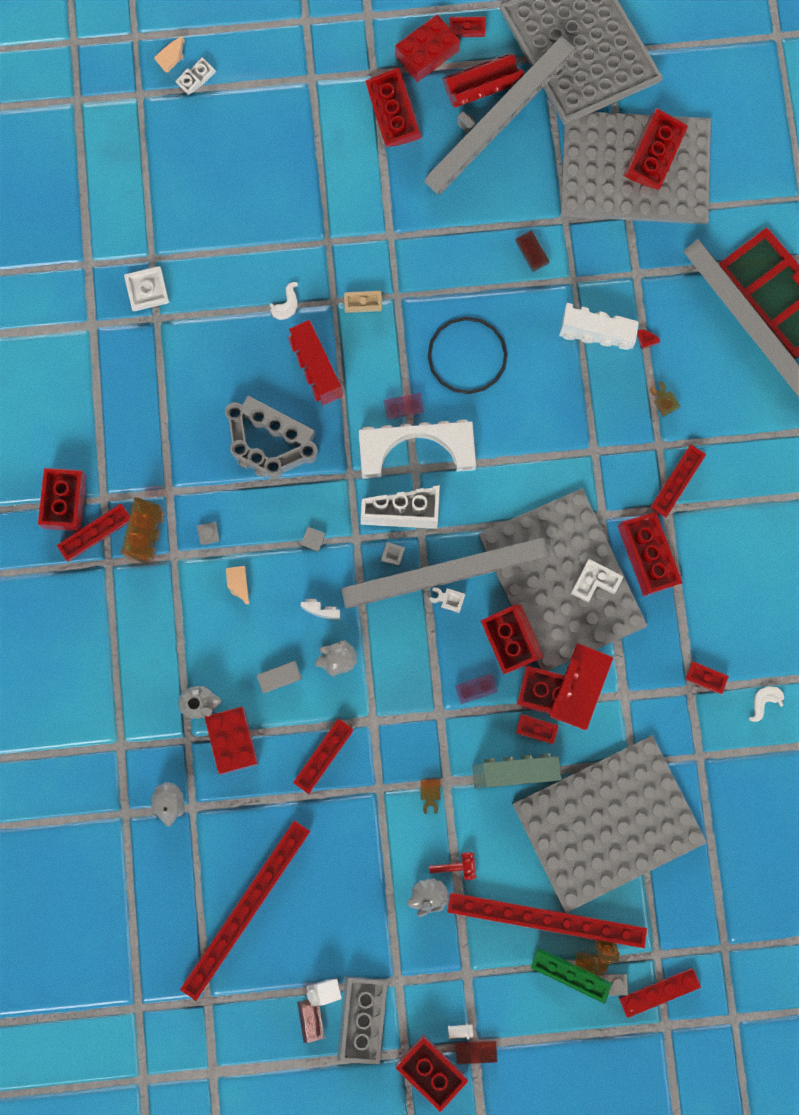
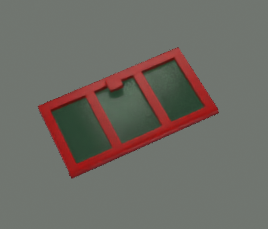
M766 227L721 261L719 265L792 357L797 359L799 357V264Z

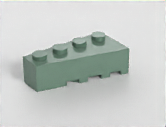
M551 753L540 754V758L534 759L533 755L521 756V760H515L514 757H504L501 762H496V758L484 759V763L472 765L474 789L561 780L559 756L552 757Z

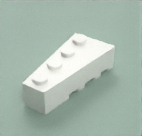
M567 303L562 316L559 336L566 340L579 339L584 343L597 342L602 346L614 345L619 346L620 349L628 350L630 348L633 349L636 343L639 321L620 316L610 318L605 312L600 311L594 314L589 311V308L581 307V309H575L573 304Z
M440 485L428 489L421 488L411 492H398L389 496L382 495L362 499L361 525L437 529Z

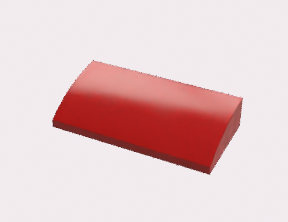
M399 67L365 80L385 146L392 147L421 139L420 128Z
M658 108L654 110L623 176L646 187L659 190L688 125Z
M656 512L626 520L617 525L643 597L683 583Z

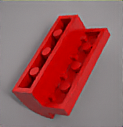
M508 53L443 77L442 80L452 106L456 108L513 87L524 76V72L518 69L514 54Z

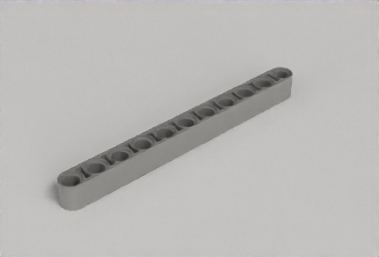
M563 37L559 38L429 173L424 183L436 194L440 195L573 57L576 48Z
M697 239L683 252L799 397V364L701 241Z
M540 538L342 588L341 592L345 608H352L544 560L550 556L545 538Z

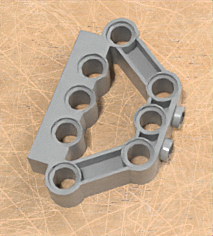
M247 396L243 405L234 402L226 407L225 414L230 424L232 438L230 451L234 459L238 461L237 464L241 467L254 469V473L264 478L267 476L271 479H277L284 472L304 463L309 464L316 461L318 450L312 442L315 437L313 429L250 396ZM233 411H240L238 417H232L231 413ZM261 414L264 416L261 421L254 420L256 415ZM244 419L250 420L256 428L267 429L273 437H283L288 445H298L300 447L277 457L268 458L262 450L248 447ZM274 423L280 424V428L277 430H272L271 426ZM290 432L297 433V436L293 439L287 437ZM244 447L245 451L242 454H237L236 449ZM306 449L313 450L310 456L304 455L303 452ZM256 455L262 457L261 461L258 463L252 461L253 457ZM277 464L279 467L276 471L272 472L269 470L270 465Z

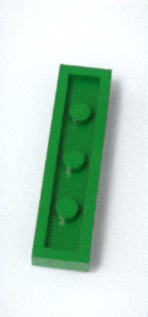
M541 948L536 951L531 965V969L604 1004L613 983Z

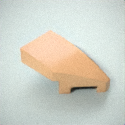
M183 37L174 40L154 57L167 73L180 59H184L182 50L185 39Z
M245 566L226 568L227 586L231 594L238 596L245 604H249Z

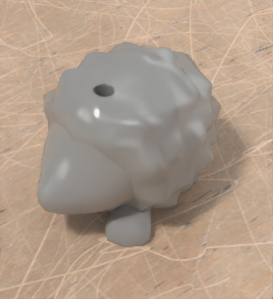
M340 641L331 646L321 647L319 651L322 655L315 661V666L325 669L331 676H336L341 673H348L354 669V666L357 664V653L348 642Z
M206 686L189 687L188 690L181 693L178 706L180 712L185 716H189L191 719H200L205 716L209 717L212 711L221 703V699L210 692Z
M169 782L156 786L151 797V812L156 814L166 826H171L176 818L184 813V799L180 788L176 784Z
M434 878L419 881L413 885L412 896L407 901V905L411 908L419 909L417 912L418 917L442 911L449 901L446 886L443 885L442 881H436Z

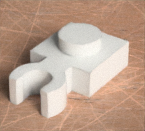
M439 588L432 589L439 596L438 598L430 597L429 601L432 603L443 602L441 608L460 613L465 597L464 593L448 588L446 593H442Z

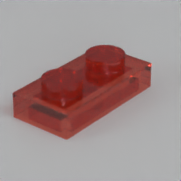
M532 230L515 239L532 272L549 264L550 261Z
M308 999L298 1001L303 1042L310 1043L325 1039L320 1006H311Z
M496 1040L455 1042L457 1064L497 1062Z

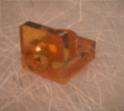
M579 951L576 956V966L600 977L608 969L607 954L602 953L598 956Z

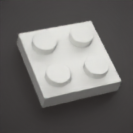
M160 266L124 275L133 312L169 303Z

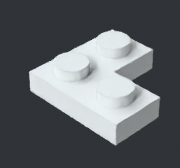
M588 559L571 594L587 603L590 601L597 586L615 594L623 576Z

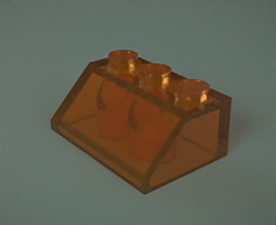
M134 497L121 554L128 560L147 564L151 563V559L154 560L156 555L155 542L160 538V530L158 529L160 523H163L165 512L160 505Z

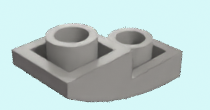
M296 661L256 675L263 693L302 679Z

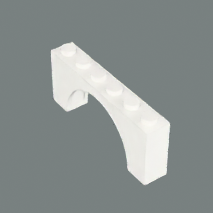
M458 420L456 421L457 423L440 421L438 424L433 425L423 422L419 426L402 424L400 427L385 425L379 429H374V427L362 428V430H359L362 479L381 477L382 465L389 451L400 442L411 438H426L442 445L452 456L456 472L475 470L476 458L472 422Z

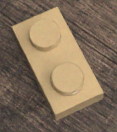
M381 291L344 293L345 313L382 311Z

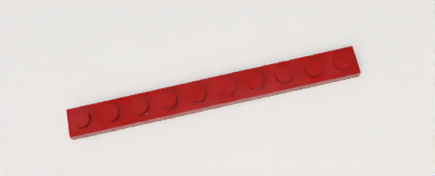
M293 821L180 988L183 993L195 1001L198 1000L310 834V830L297 821Z
M450 892L447 913L645 949L648 929L645 927Z

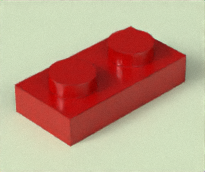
M449 17V28L457 37H485V17Z
M692 661L684 680L721 695L729 676Z
M521 714L516 734L553 745L559 725Z

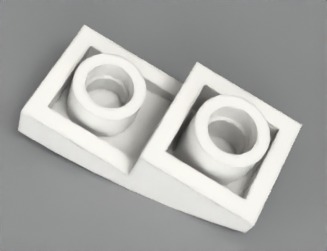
M202 57L191 70L187 68L175 82L189 95L208 81L216 73V70Z
M305 599V602H301L302 609L315 616L340 620V610H336V607L329 606L325 607V610H321V603L317 602V599Z

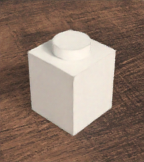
M337 979L324 980L307 986V997L311 1006H322L341 999Z

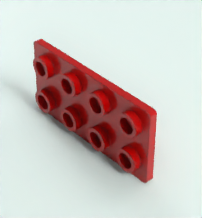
M577 643L550 712V717L579 729L587 730L613 657Z

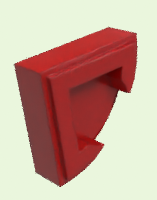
M644 329L637 330V338L642 349L660 343L657 335Z

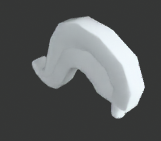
M297 282L287 285L286 303L277 304L276 306L270 303L272 308L270 311L274 318L278 320L288 319L295 314L298 302L293 289L298 287Z
M769 686L760 689L755 694L753 701L755 715L754 717H749V721L757 722L763 718L766 702H778L780 707H782V700H784L783 692L778 687Z

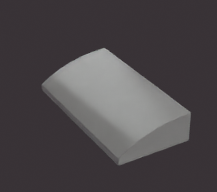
M345 976L337 1053L338 1061L380 1064L387 980Z

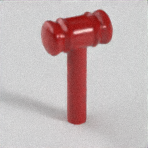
M464 852L461 854L462 863L429 866V872L432 874L463 871V879L473 880L477 878L475 874V854L473 852Z

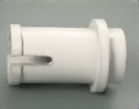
M472 1024L448 1026L449 1039L467 1037L468 1040L469 1037H473Z

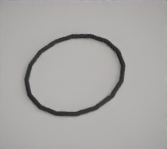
M462 317L450 320L436 331L430 341L427 357L431 372L440 384L453 392L472 394L485 391L499 380L506 368L508 353L503 337L494 326L482 319ZM465 320L480 322L492 329L500 339L504 352L502 368L496 378L483 388L470 391L456 389L443 382L435 372L431 359L433 342L440 331L452 323Z

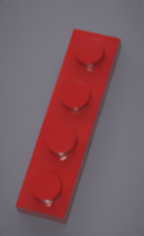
M690 444L650 508L666 518L707 454Z
M119 504L56 546L65 560L69 562L131 522L132 518L124 506Z
M338 718L293 783L310 794L354 732V729Z
M690 968L628 995H624L619 998L626 1018H629L701 988L694 969Z

